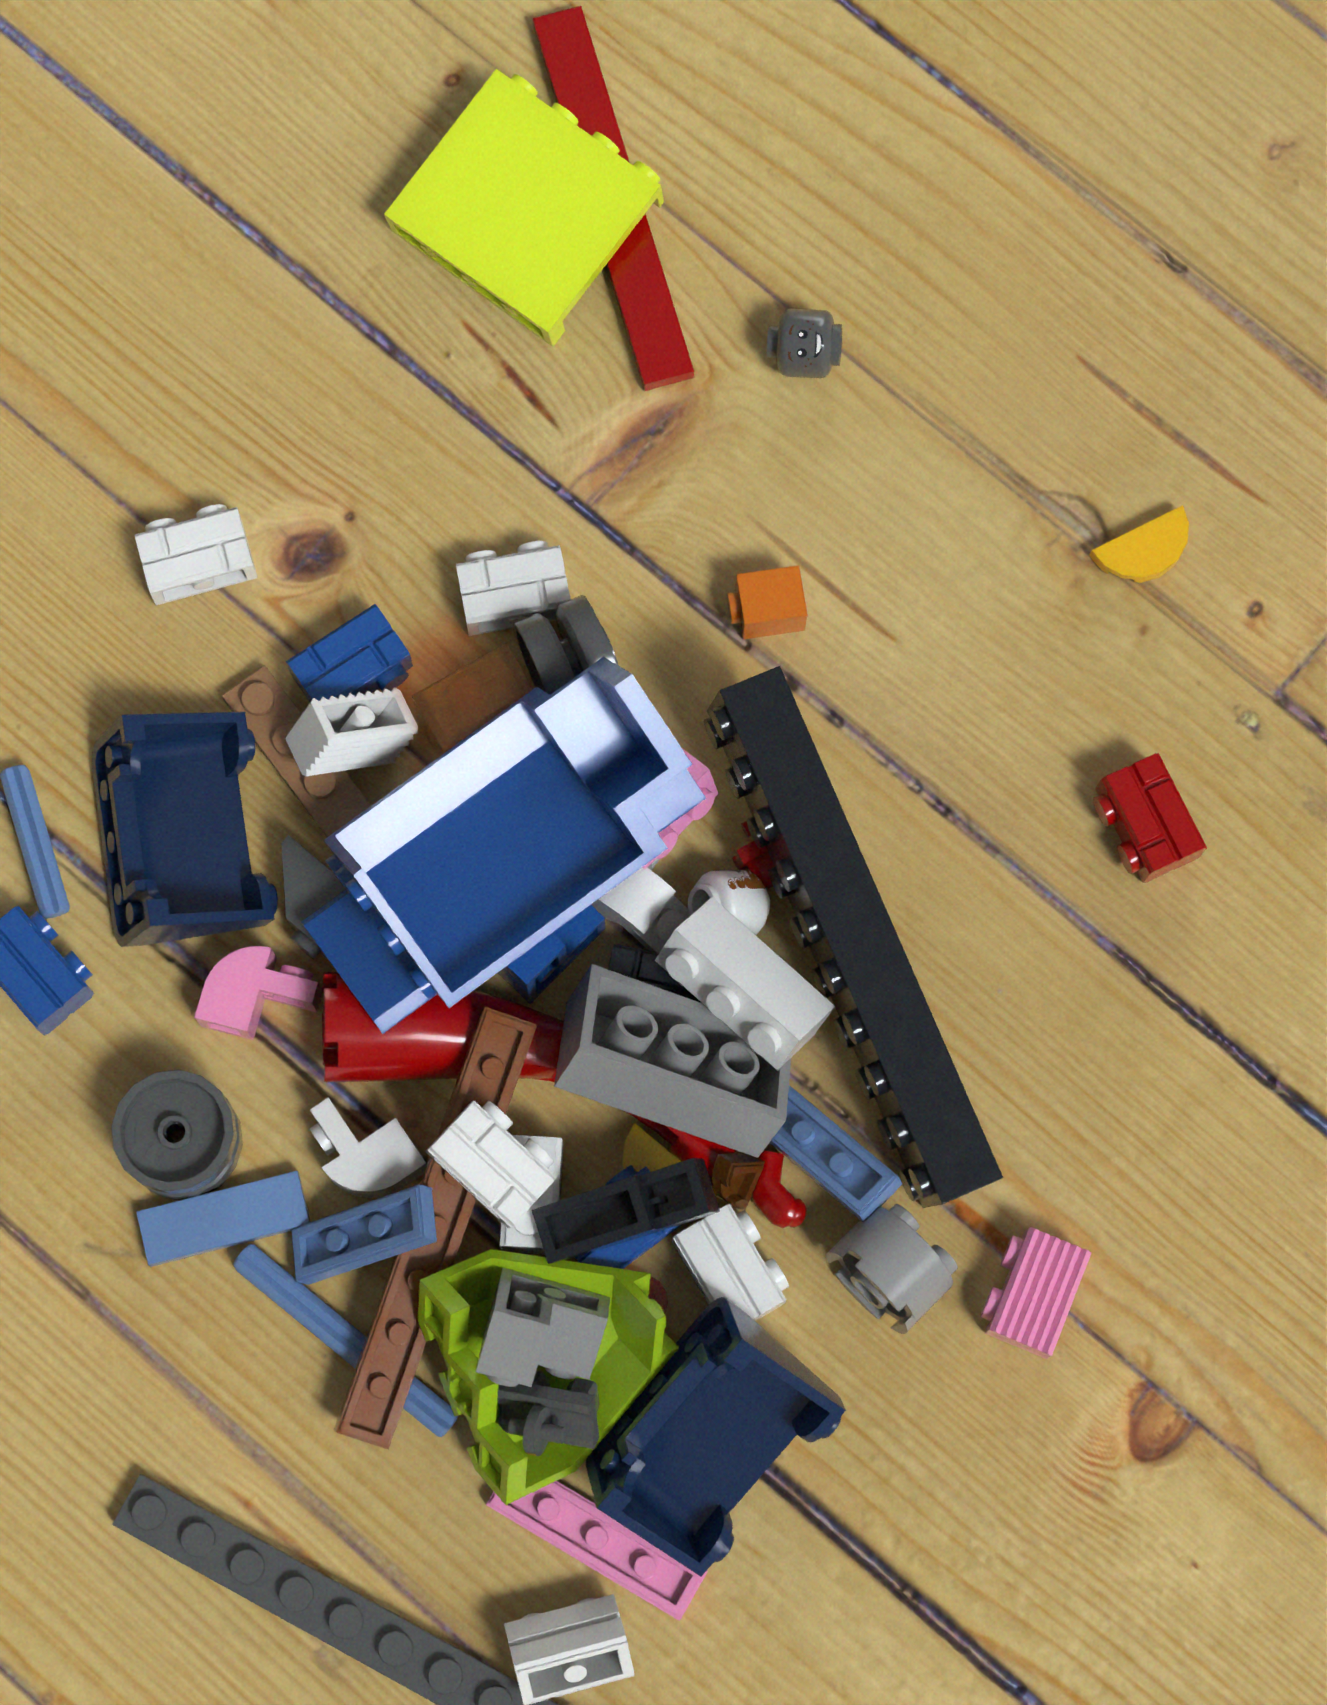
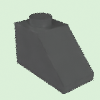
M288 835L281 843L286 919L291 929L295 931L290 940L312 959H315L319 953L327 958L301 921L346 890V887L342 885L331 870Z

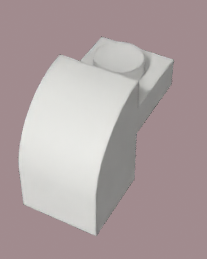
M647 867L646 869H639L591 904L605 919L622 925L644 947L656 953L661 952L673 931L690 917L688 908L674 896L676 891Z
M329 1098L310 1109L318 1121L317 1124L309 1128L327 1156L336 1150L340 1154V1156L323 1166L322 1169L331 1181L345 1192L364 1198L384 1197L401 1190L424 1174L427 1164L396 1118L358 1142Z

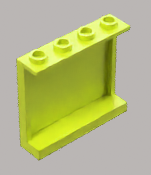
M496 69L387 209L384 216L392 232L554 347L565 332L563 320L651 205L655 204L660 208L664 203L662 188L659 184L661 179L644 163L636 161L632 165L619 156V148L603 134L595 132L591 136L578 127V119L562 105L554 103L550 107L537 98V90L527 80L517 74H513L509 78Z

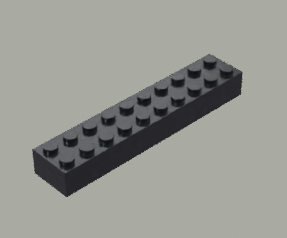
M775 667L719 690L707 709L709 718L704 719L706 732L715 749L722 747L731 766L725 769L726 777L737 799L744 797L753 816L747 819V825L756 846L759 849L767 847L774 867L768 869L773 887L781 899L788 897L796 917L790 919L793 933L801 948L809 947L818 966L812 969L815 984L824 997L832 998L839 1015L838 1018L834 1019L836 1032L845 1049L853 1047L861 1065V1068L855 1070L858 1083L868 1100L875 1098L883 1118L877 1120L878 1128L888 1149L891 1151L897 1148L905 1169L899 1171V1175L911 1201L919 1199L922 1208L943 1205L1002 1179L1003 1175L781 667Z

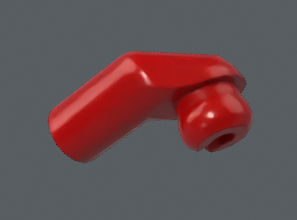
M763 1151L759 1158L765 1161L752 1193V1200L771 1224L780 1228L787 1226L792 1228L798 1227L804 1222L807 1209L801 1199H794L791 1193L781 1184L784 1155L777 1152Z

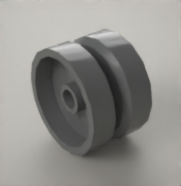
M584 595L557 605L555 615L561 640L558 639L549 620L539 613L513 623L515 636L534 687L540 688L549 695L602 657L618 665L610 640L591 604Z
M182 1070L156 1072L135 1083L118 1103L111 1126L113 1149L124 1170L153 1194L173 1200H184L207 1194L220 1187L236 1168L243 1146L241 1122L228 1099L204 1077ZM179 1127L185 1132V1135L181 1141L172 1143L174 1140L169 1134L173 1129Z

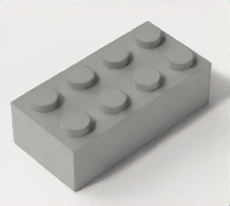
M591 964L566 1004L554 1087L758 1158L786 1121L791 1058L777 1071L721 1019L714 1016L704 1004Z

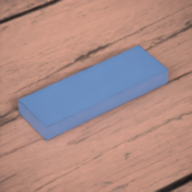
M789 1085L786 1121L770 1141V1144L858 1219L864 1222L903 1183L898 1175Z
M298 1171L136 1212L147 1262L150 1267L292 1231L291 1229L311 1222Z
M418 1184L291 1229L296 1282L310 1285L437 1242L432 1188Z

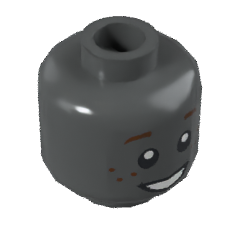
M786 309L780 317L779 326L768 327L767 357L777 358V367L783 376L825 378L830 373L832 366H840L842 324H834V319L830 312L826 310Z

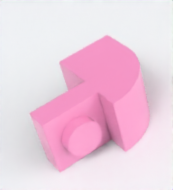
M265 946L245 947L222 958L210 971L204 983L194 1018L201 1027L254 1040L265 999L317 1012L323 992L319 983L312 981L313 973L307 970L282 965L280 972L274 971L277 957L272 948Z

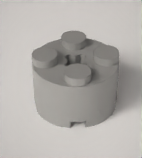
M895 1204L889 1211L878 1207L864 1222L860 1220L826 1254L828 1263L836 1260L840 1262L842 1267L835 1275L867 1311L877 1319L885 1312L897 1320L891 1329L905 1334L953 1286L951 1275L958 1269V1265L942 1247L936 1244L931 1247L916 1232L919 1228L916 1219L905 1208Z

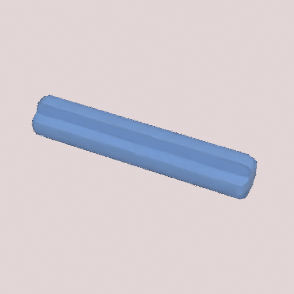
M25 765L6 768L1 771L0 779L39 913L45 919L56 918L69 912L70 906L31 773Z

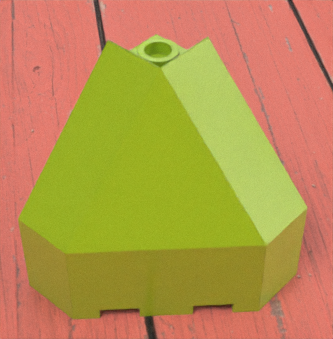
M490 1249L420 1279L419 1325L426 1342L436 1339L447 1369L438 1374L454 1416L464 1414L471 1429L475 1444L467 1447V1451L474 1469L505 1505L576 1472L594 1449L548 1441L542 1455H529L524 1452L523 1436L506 1433L498 1424L499 1384L489 1380L485 1374L476 1372L486 1322L502 1268L610 1297L607 1324L590 1376V1380L595 1381L597 1384L599 1396L597 1411L599 1439L594 1449L679 1349L677 1344L664 1332L666 1328V1315L661 1306L654 1299H649L651 1273L567 1260L548 1264L546 1257ZM537 1366L536 1371L543 1372L549 1378L550 1387L566 1390L569 1383L575 1380V1378L564 1379L556 1377L547 1372L545 1367Z

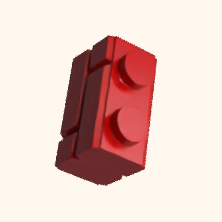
M1159 753L1150 755L1133 763L1131 766H1126L1106 775L1098 783L1095 789L1098 796L1093 798L1095 810L1106 827L1114 825L1122 841L1121 844L1117 845V851L1122 864L1130 874L1137 872L1143 883H1147L1171 870H1175L1198 859L1207 849Z

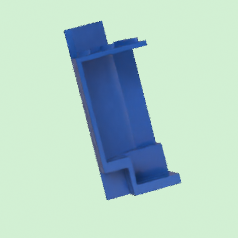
M602 657L551 695L538 687L534 688L324 839L333 853L325 861L342 885L346 887V890L305 918L301 923L379 1030L384 1034L436 995L450 1008L663 853L668 848L658 833L697 806L706 797L687 770L692 765L691 761L633 674L607 658Z

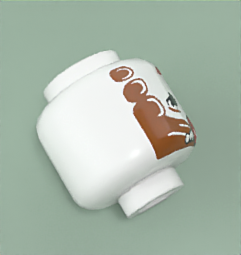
M712 870L703 874L690 892L688 898L689 916L713 897L755 935L765 925L770 911V898L762 880L755 873L747 870Z

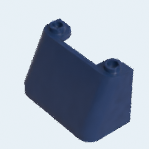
M245 712L121 715L96 740L92 752V773L112 924L116 941L121 947L143 946L262 927L275 919L274 914L277 911L278 905L275 886L272 883H268L266 876L262 873L252 874L238 775L244 771L247 762L253 760L256 745L252 730L247 729Z
M725 1297L714 1300L704 1309L676 1342L679 1349L586 1459V1469L597 1509L700 1577L714 1562L721 1561L733 1545L734 1535L732 1533L733 1526L730 1511L796 1435L806 1442H815L820 1438H827L836 1430L841 1421L842 1414L846 1411L837 1393L747 1313Z

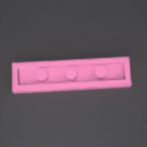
M558 1481L507 1505L493 1492L486 1504L488 1507L679 1621L708 1572L706 1571L700 1577L597 1509L595 1503Z

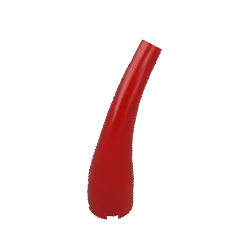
M323 972L322 1055L324 1082L457 1079L481 1009L485 1006L537 1025L518 1079H538L555 1083L564 1024L562 1020L516 1002L473 990L450 1008L436 995L382 1034L339 973ZM628 1113L670 1143L672 1147L669 1149V1152L681 1162L691 1158H703L710 1179L713 1176L717 1155L735 1153L737 1151Z

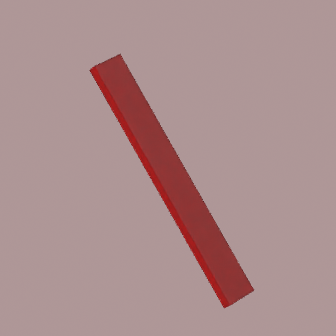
M577 6L533 18V28L556 103L568 109L578 119L579 123L577 126L591 136L595 132H599L609 138L619 148L618 155L629 162L582 7ZM645 213L606 264L644 391L692 379L694 378V369Z

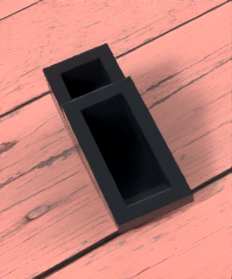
M691 1158L644 1175H634L532 1210L548 1264L621 1244L720 1212L703 1158Z

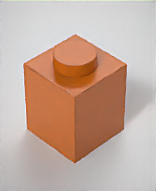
M799 565L736 574L735 592L727 593V605L731 624L740 623L743 640L805 631L808 614Z

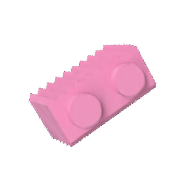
M1029 1227L1024 1232L1022 1238L1012 1235L1000 1265L1009 1269L1002 1290L994 1286L991 1288L980 1316L989 1321L985 1334L1047 1359L1051 1357L1092 1252L1032 1227Z

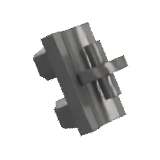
M536 1371L531 1387L521 1384L513 1387L498 1386V1424L506 1433L523 1436V1448L526 1454L542 1455L548 1441L594 1449L599 1439L597 1422L599 1396L595 1381L575 1378L574 1381L569 1383L567 1389L563 1390L550 1387L549 1378L543 1372Z

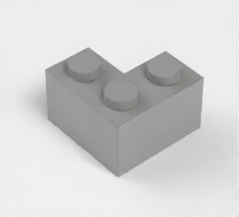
M502 1268L486 1322L476 1372L485 1374L489 1380L496 1384L508 1387L517 1386L518 1384L531 1387L538 1365L545 1367L547 1372L559 1378L573 1379L578 1376L590 1380L608 1320L610 1297Z

